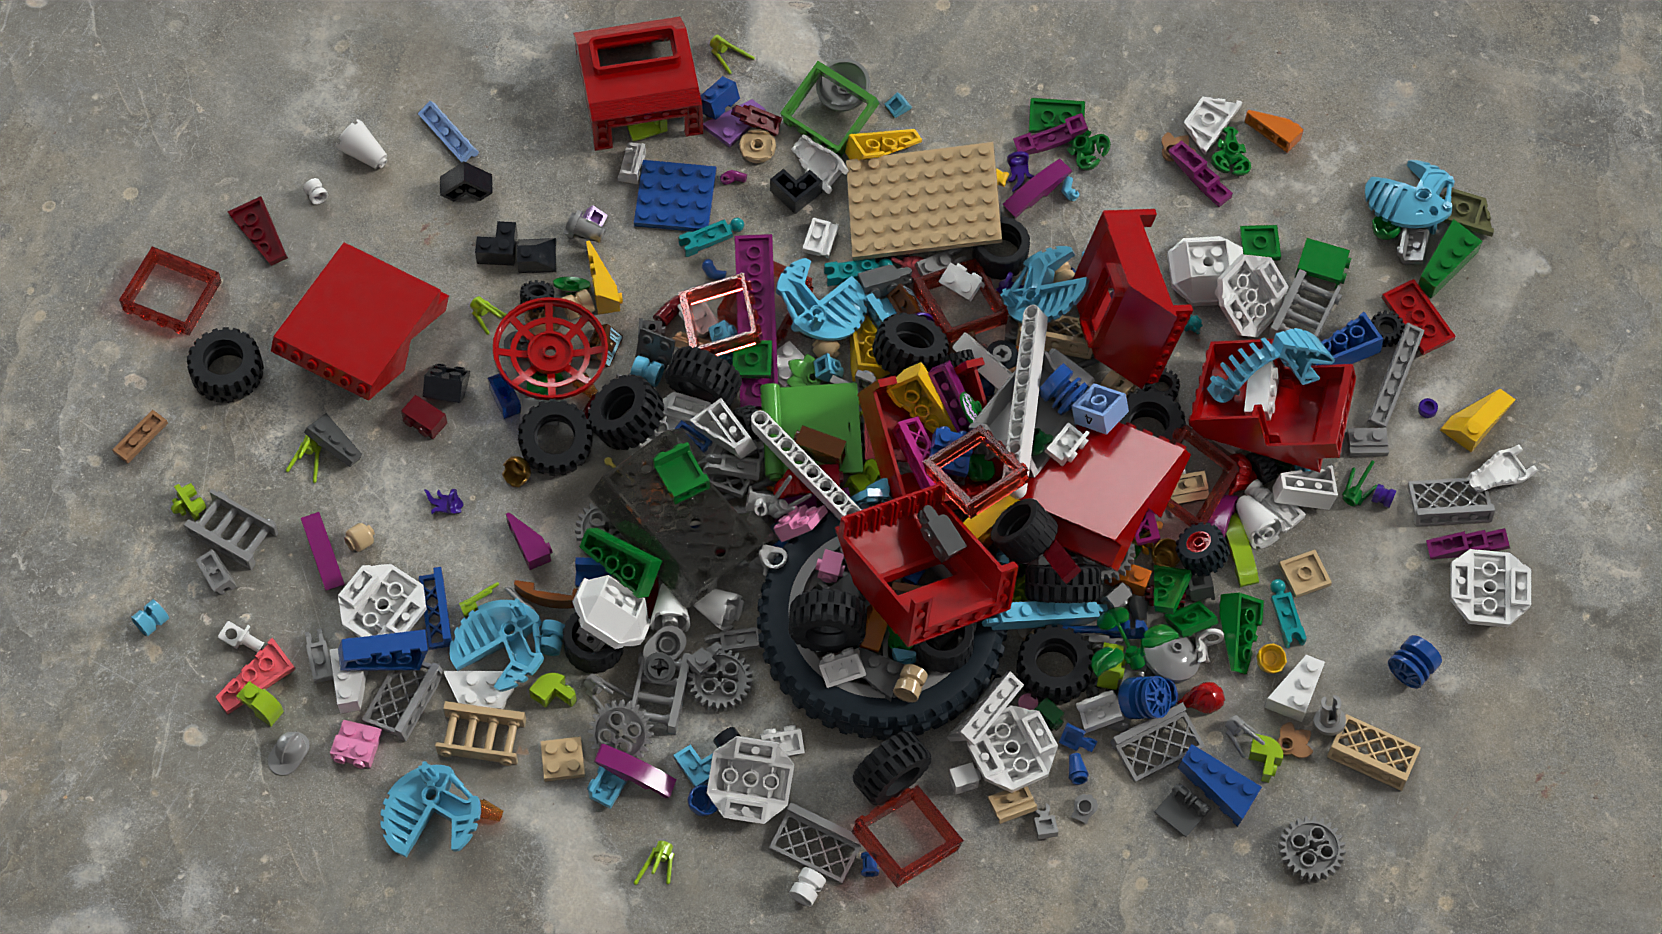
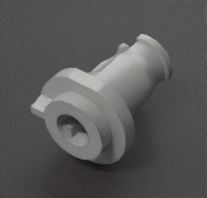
M579 209L576 213L572 212L563 234L570 239H573L576 234L601 243L607 227H602L593 221L583 218V211Z
M1324 696L1321 700V708L1314 715L1313 724L1319 733L1334 736L1344 730L1346 717L1341 711V699L1338 696H1333L1332 706L1326 705L1327 698Z

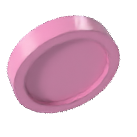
M1029 693L1023 694L1018 700V707L1034 710L1038 706V699L1036 698L1035 700Z

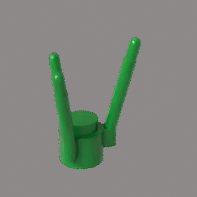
M1373 460L1366 468L1357 485L1350 488L1356 470L1355 467L1352 468L1346 488L1342 494L1344 502L1348 505L1355 507L1358 504L1361 506L1363 501L1376 490L1377 485H1374L1362 496V490L1360 489L1375 463Z

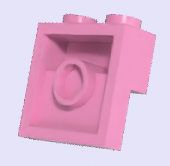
M806 505L794 506L795 510L778 520L779 524L774 526L776 535L783 542L811 531L827 514L828 510L824 505L818 508L813 506L808 509Z
M343 719L339 734L335 736L330 751L331 758L340 764H345L346 762L361 769L364 767L371 768L383 730Z

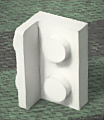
M851 647L844 649L841 654L835 656L834 654H828L822 657L819 667L827 688L866 676L859 655V648L853 649Z
M796 725L784 726L782 731H776V728L766 729L764 734H760L761 740L778 742L788 756L805 753L802 732L800 728H796Z

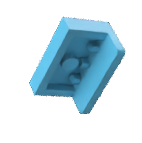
M882 478L868 485L865 490L851 496L850 499L859 507L860 504L868 503L871 506L888 498L890 493L888 479Z
M599 766L597 772L599 774L596 779L590 781L587 787L589 798L611 809L627 781Z

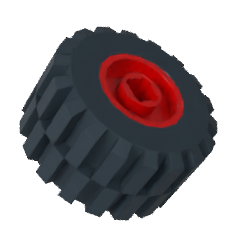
M1201 522L1196 526L1193 524L1191 528L1184 529V533H1180L1178 536L1179 540H1176L1177 546L1175 549L1183 567L1186 570H1191L1192 575L1197 574L1202 577L1205 574L1209 576L1212 572H1218V568L1222 569L1224 567L1223 563L1228 561L1227 556L1230 553L1228 544L1221 530L1215 525L1212 526L1211 523L1204 525Z

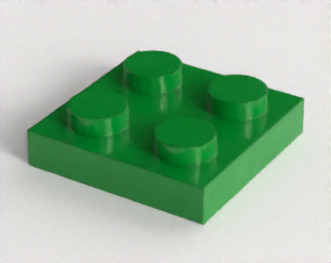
M1277 225L1240 226L1239 231L1243 255L1271 257L1273 261L1281 260Z
M734 340L733 366L735 370H738L741 378L771 379L772 341Z
M1200 601L1180 608L1174 614L1164 615L1165 621L1182 637L1191 636L1198 631L1209 629L1211 626L1218 624L1217 616Z

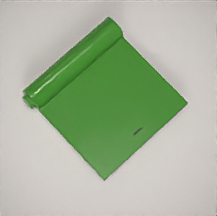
M857 382L780 387L774 383L761 385L762 411L766 412L792 439H794L796 431H800L803 425L845 440L847 443V453L839 471H843V474L863 473ZM771 434L769 437L775 438L777 435ZM764 443L765 475L767 478H770V481H778L789 468ZM784 447L782 450L789 451L790 448ZM799 460V461H796L795 463H796V464H803L804 462H802V461ZM813 460L817 465H822V464H823V463H820V462H818V461Z

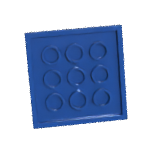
M643 160L634 226L690 232L709 226L717 171L716 166Z

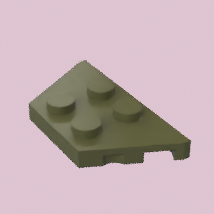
M1452 188V214L1442 222L1451 224L1454 219L1468 230L1492 237L1494 228L1491 226V216L1487 209L1486 198ZM1444 192V195L1441 196V198L1444 199V200H1445L1446 192Z

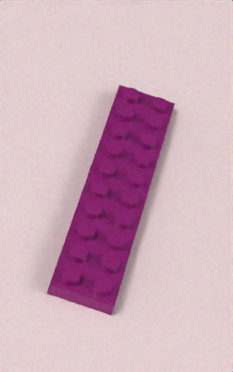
M772 234L735 236L738 340L772 341L771 379L741 378L740 407L752 405L755 406V409L762 410L761 385L769 383L778 384Z

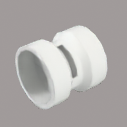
M318 178L311 179L304 184L303 190L309 195V199L313 204H320L328 198V193L326 189L322 188V183Z
M1256 479L1246 488L1244 493L1262 503L1272 492L1268 488L1262 487V482Z

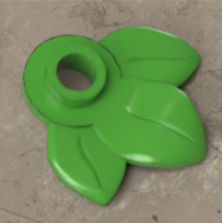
M806 354L803 361L800 359L789 360L788 365L793 376L786 383L790 387L819 385L821 379L816 378L813 362L815 358ZM811 374L815 376L814 381L809 378Z

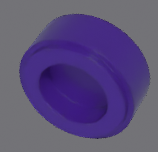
M1430 398L1421 400L1418 406V412L1424 418L1434 417L1438 410V404Z

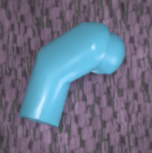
M1067 176L1063 181L1061 192L1069 201H1075L1079 197V192L1071 188L1073 178Z

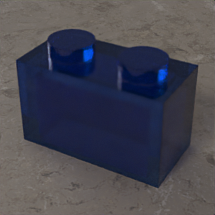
M500 373L488 377L489 389L503 418L507 419L521 413L520 400L515 390L502 378Z

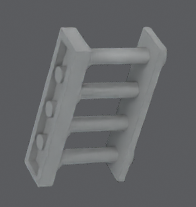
M1299 270L1271 326L1268 337L1274 339L1276 333L1291 329L1284 324L1285 319L1289 320L1290 318L1316 329L1314 335L1318 338L1334 304L1338 305L1342 295L1339 294L1341 286L1338 285L1335 292L1331 293L1308 283L1305 280L1307 272ZM1305 289L1331 301L1328 307L1325 308L1300 297L1298 294L1299 290L1303 291ZM1299 304L1322 314L1323 317L1320 323L1293 312V309H1291L1292 305Z
M211 489L209 493L213 501L199 521L187 520L184 524L187 534L252 570L256 565L253 557L254 551L268 533L276 537L279 534L276 523L269 518L264 519L232 501L225 493L221 491L216 492ZM220 505L229 510L215 530L209 531L205 529L206 523ZM236 514L244 518L245 521L230 540L226 541L221 538V534ZM252 523L262 528L247 549L244 548L242 550L237 547V543Z
M640 652L638 657L640 668L633 694L632 707L634 708L638 705L639 700L669 705L671 713L666 716L645 712L643 716L644 718L651 717L648 721L665 724V726H668V734L676 735L688 684V675L690 674V666L686 661L692 654L684 653L682 660H674L675 669L680 671L678 678L675 677V679H671L667 683L658 684L675 689L674 696L665 697L641 692L643 682L656 683L650 682L644 676L643 665L645 659L643 653Z

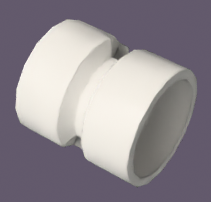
M804 867L798 876L799 882L794 883L789 894L797 902L811 907L818 896L816 892L822 890L826 879L817 871Z

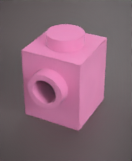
M825 549L823 558H818L815 570L819 571L817 578H821L822 581L827 583H836L838 576L842 577L845 565H841L844 554Z

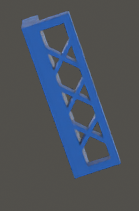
M441 567L433 568L434 574L419 576V581L423 584V587L424 581L435 580L436 584L431 591L424 587L427 608L424 612L429 650L450 647V642L452 641ZM431 596L438 600V604L434 608L427 605V601ZM434 614L440 617V622L437 626L429 622ZM436 632L443 636V642L432 643V637Z

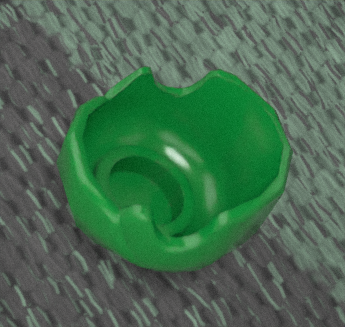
M1376 216L1372 220L1373 233L1379 239L1391 240L1396 238L1401 231L1400 226L1392 225L1389 220L1385 222L1382 216Z
M972 454L970 456L967 476L973 482L983 483L994 477V463L985 460L984 454Z

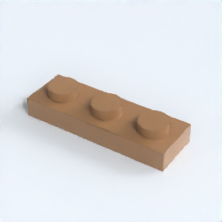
M152 410L112 449L113 453L128 464L168 424L167 420Z

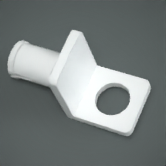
M749 486L745 502L746 511L755 512L758 516L759 513L761 514L760 516L770 515L768 512V507L771 505L769 500L774 496L753 492L752 486Z
M227 621L218 635L220 640L238 649L239 645L243 644L256 653L260 651L265 643L249 634V625L243 630L230 621ZM228 629H234L237 637L235 639H228L225 632Z

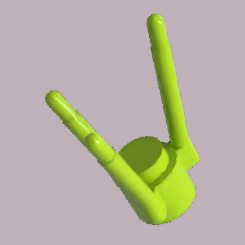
M715 35L710 41L709 45L713 48L711 53L717 57L729 74L732 72L719 54L720 52H726L728 47L751 60L755 59V57L730 44L719 35Z
M481 296L474 298L470 304L471 309H473L472 315L478 320L487 335L490 332L480 315L484 316L490 312L499 319L507 315L488 301H485Z
M305 435L299 449L286 468V472L290 471L296 460L301 459L304 453L311 455L315 452L313 483H316L319 454L322 447Z
M499 582L460 602L459 605L464 617L469 616L468 613L472 610L474 612L479 610L476 602L491 594L492 589L497 587Z
M658 841L656 848L652 849L649 858L637 875L634 885L638 884L653 858L656 860L651 871L652 874H655L660 862L668 860L666 884H670L672 861L675 855L672 853V844L666 841Z

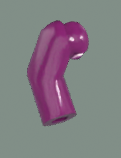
M729 170L720 176V181L724 185L734 181L745 183L747 180V174L735 170Z

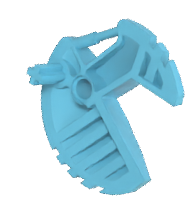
M1418 160L1408 161L1407 167L1420 179L1417 187L1387 178L1371 177L1365 186L1366 202L1369 199L1368 207L1371 211L1375 210L1377 217L1382 216L1385 222L1389 220L1392 225L1404 228L1426 227L1429 233L1434 235L1436 234L1437 224L1446 220L1452 214L1451 190L1454 187L1455 181L1453 176H1450L1436 165H1430L1428 162ZM1444 188H1447L1444 200L1439 195Z
M1055 246L1057 249L1050 247L1046 249V252L1039 251L1024 261L1025 267L1011 289L1006 290L1005 288L1002 290L1003 293L1000 294L1004 299L1007 312L1013 319L1022 323L1024 310L1029 305H1036L1048 317V322H1050L1052 319L1056 320L1062 314L1069 312L1073 305H1077L1082 299L1089 284L1087 277L1053 283L1055 271L1075 256L1071 247ZM1026 273H1027V277H1026V281H1025L1024 287L1021 288V289H1018V288L1020 287L1021 283H1022L1021 281L1023 280L1024 276H1025Z
M803 258L787 266L778 279L776 293L782 296L787 306V310L793 320L791 329L794 332L800 331L809 337L819 340L836 341L851 336L860 328L865 319L867 307L864 305L866 304L864 290L856 279L852 276L849 277L823 299L818 300L805 284L811 260Z
M517 598L515 600L487 602L478 606L479 610L476 612L474 610L469 612V617L467 619L464 617L460 621L462 624L460 628L456 627L454 642L453 640L450 642V660L458 671L506 647L511 662L493 687L495 690L503 692L519 686L515 681L526 682L528 677L524 675L532 676L544 660L540 650L539 627L542 621L539 615L531 607L521 603ZM532 632L536 653L532 652L526 639Z
M423 761L422 765L418 766L417 769L401 777L387 793L389 798H385L383 802L385 810L381 809V816L384 818V822L380 820V825L387 834H383V836L395 853L407 858L435 812L452 822L451 850L454 852L460 851L473 837V834L469 833L476 831L478 824L474 822L480 820V799L478 796H473L463 786L464 784L455 776L451 767L430 765ZM453 783L469 799L464 800L450 793L451 784ZM436 794V797L430 800L431 796Z

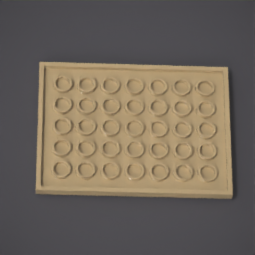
M993 142L883 155L879 158L860 161L857 159L846 160V166L849 170L847 182L853 261L1002 243Z

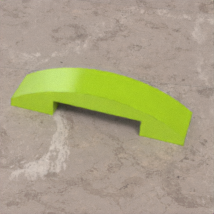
M1237 513L1231 515L1225 536L1235 564L1234 571L1240 587L1258 584L1259 577L1253 552L1242 522Z

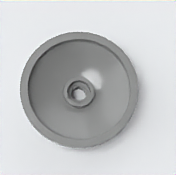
M837 59L826 65L869 93L871 86L870 77L867 70L859 62L852 59ZM822 75L816 82L818 97L829 109L845 112L853 110L863 103V101L847 91H842L841 87Z
M1179 633V638L1154 648H1144L1146 655L1143 657L1150 670L1157 676L1170 679L1172 682L1189 680L1195 675L1200 666V663L1197 662L1198 654L1195 652L1196 645L1189 637H1182Z

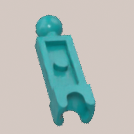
M738 217L732 219L730 224H727L724 219L694 232L684 233L678 237V242L680 246H685V257H690L697 254L700 250L732 238V231H742L745 224Z
M875 258L837 263V261L824 264V274L827 275V286L840 285L851 276L858 280V273L893 264L888 258L881 259L879 263L875 262Z
M1275 579L1270 584L1271 591L1276 594L1271 597V601L1281 629L1284 645L1287 649L1290 648L1292 638H1295L1303 646L1307 638L1291 592L1284 593L1286 589L1284 581Z

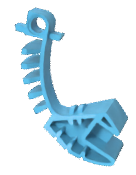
M1289 329L1285 332L1276 333L1272 344L1265 337L1262 338L1261 342L1264 347L1260 350L1253 342L1249 344L1254 351V354L1250 357L1240 348L1238 351L1245 359L1241 364L1233 355H1230L1228 358L1236 367V370L1233 372L1222 362L1220 366L1229 378L1225 380L1219 376H1212L1210 378L1212 382L1207 387V390L1214 400L1226 403L1235 394L1239 396V389L1249 377L1262 366L1276 358H1280L1282 363L1290 368L1300 383L1305 385L1320 379L1311 367L1312 363L1333 364L1335 359L1314 334L1302 329Z

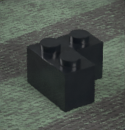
M464 161L440 176V196L453 202L464 195H469L481 201L493 193L492 174Z
M782 169L770 179V192L796 214L822 193L823 181L811 170H808L796 180L785 169Z
M497 221L496 237L477 236L475 247L477 264L514 266L518 236L516 222Z

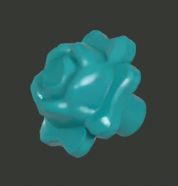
M1191 315L1184 331L1191 330L1196 334H1200V328L1203 326L1201 318L1198 315Z

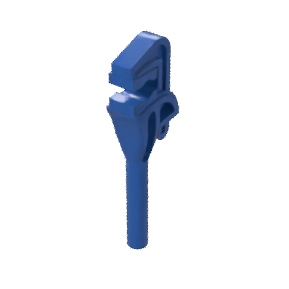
M1130 620L1120 624L1127 639L1145 638L1144 633L1148 630V627L1144 621L1136 620L1135 629H1131ZM1097 625L1062 627L1064 629H1068V627L1073 628L1075 634L1078 632L1081 634L1103 633L1109 636V638H1122L1117 626L1110 630H1101Z

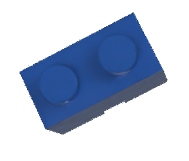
M723 76L700 95L703 114L715 120L725 112L727 106L731 107L740 99L736 82Z

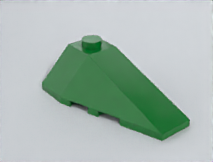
M1240 592L1221 594L1219 614L1230 668L1233 672L1245 675L1253 655L1251 650L1252 644L1258 638L1256 635L1257 627L1261 626L1263 621L1264 600Z

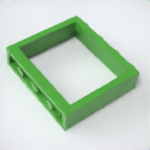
M817 61L780 112V115L783 118V123L787 126L792 127L793 125L801 135L810 136L815 143L824 145L827 149L842 157L846 150L849 134H858L878 107L879 101L872 94L820 61ZM821 75L867 104L838 146L792 117Z

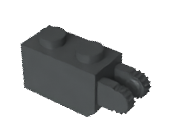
M886 265L858 273V281L864 290L865 296L873 293L877 299L887 296L899 284L906 287L913 284L911 276L913 273L909 267L896 269L893 265Z
M925 505L918 512L917 517L922 525L920 529L922 536L941 563L958 555L967 547L947 515L942 514L938 516L930 505Z

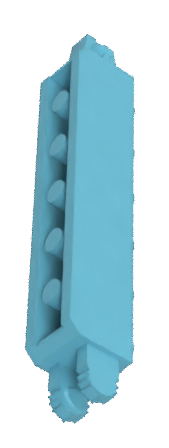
M1012 602L1010 610L983 620L982 625L984 627H992V630L1042 628L1050 624L1052 627H1057V624L1063 626L1086 625L1097 620L1102 613L1108 610L1107 604H1097V602Z

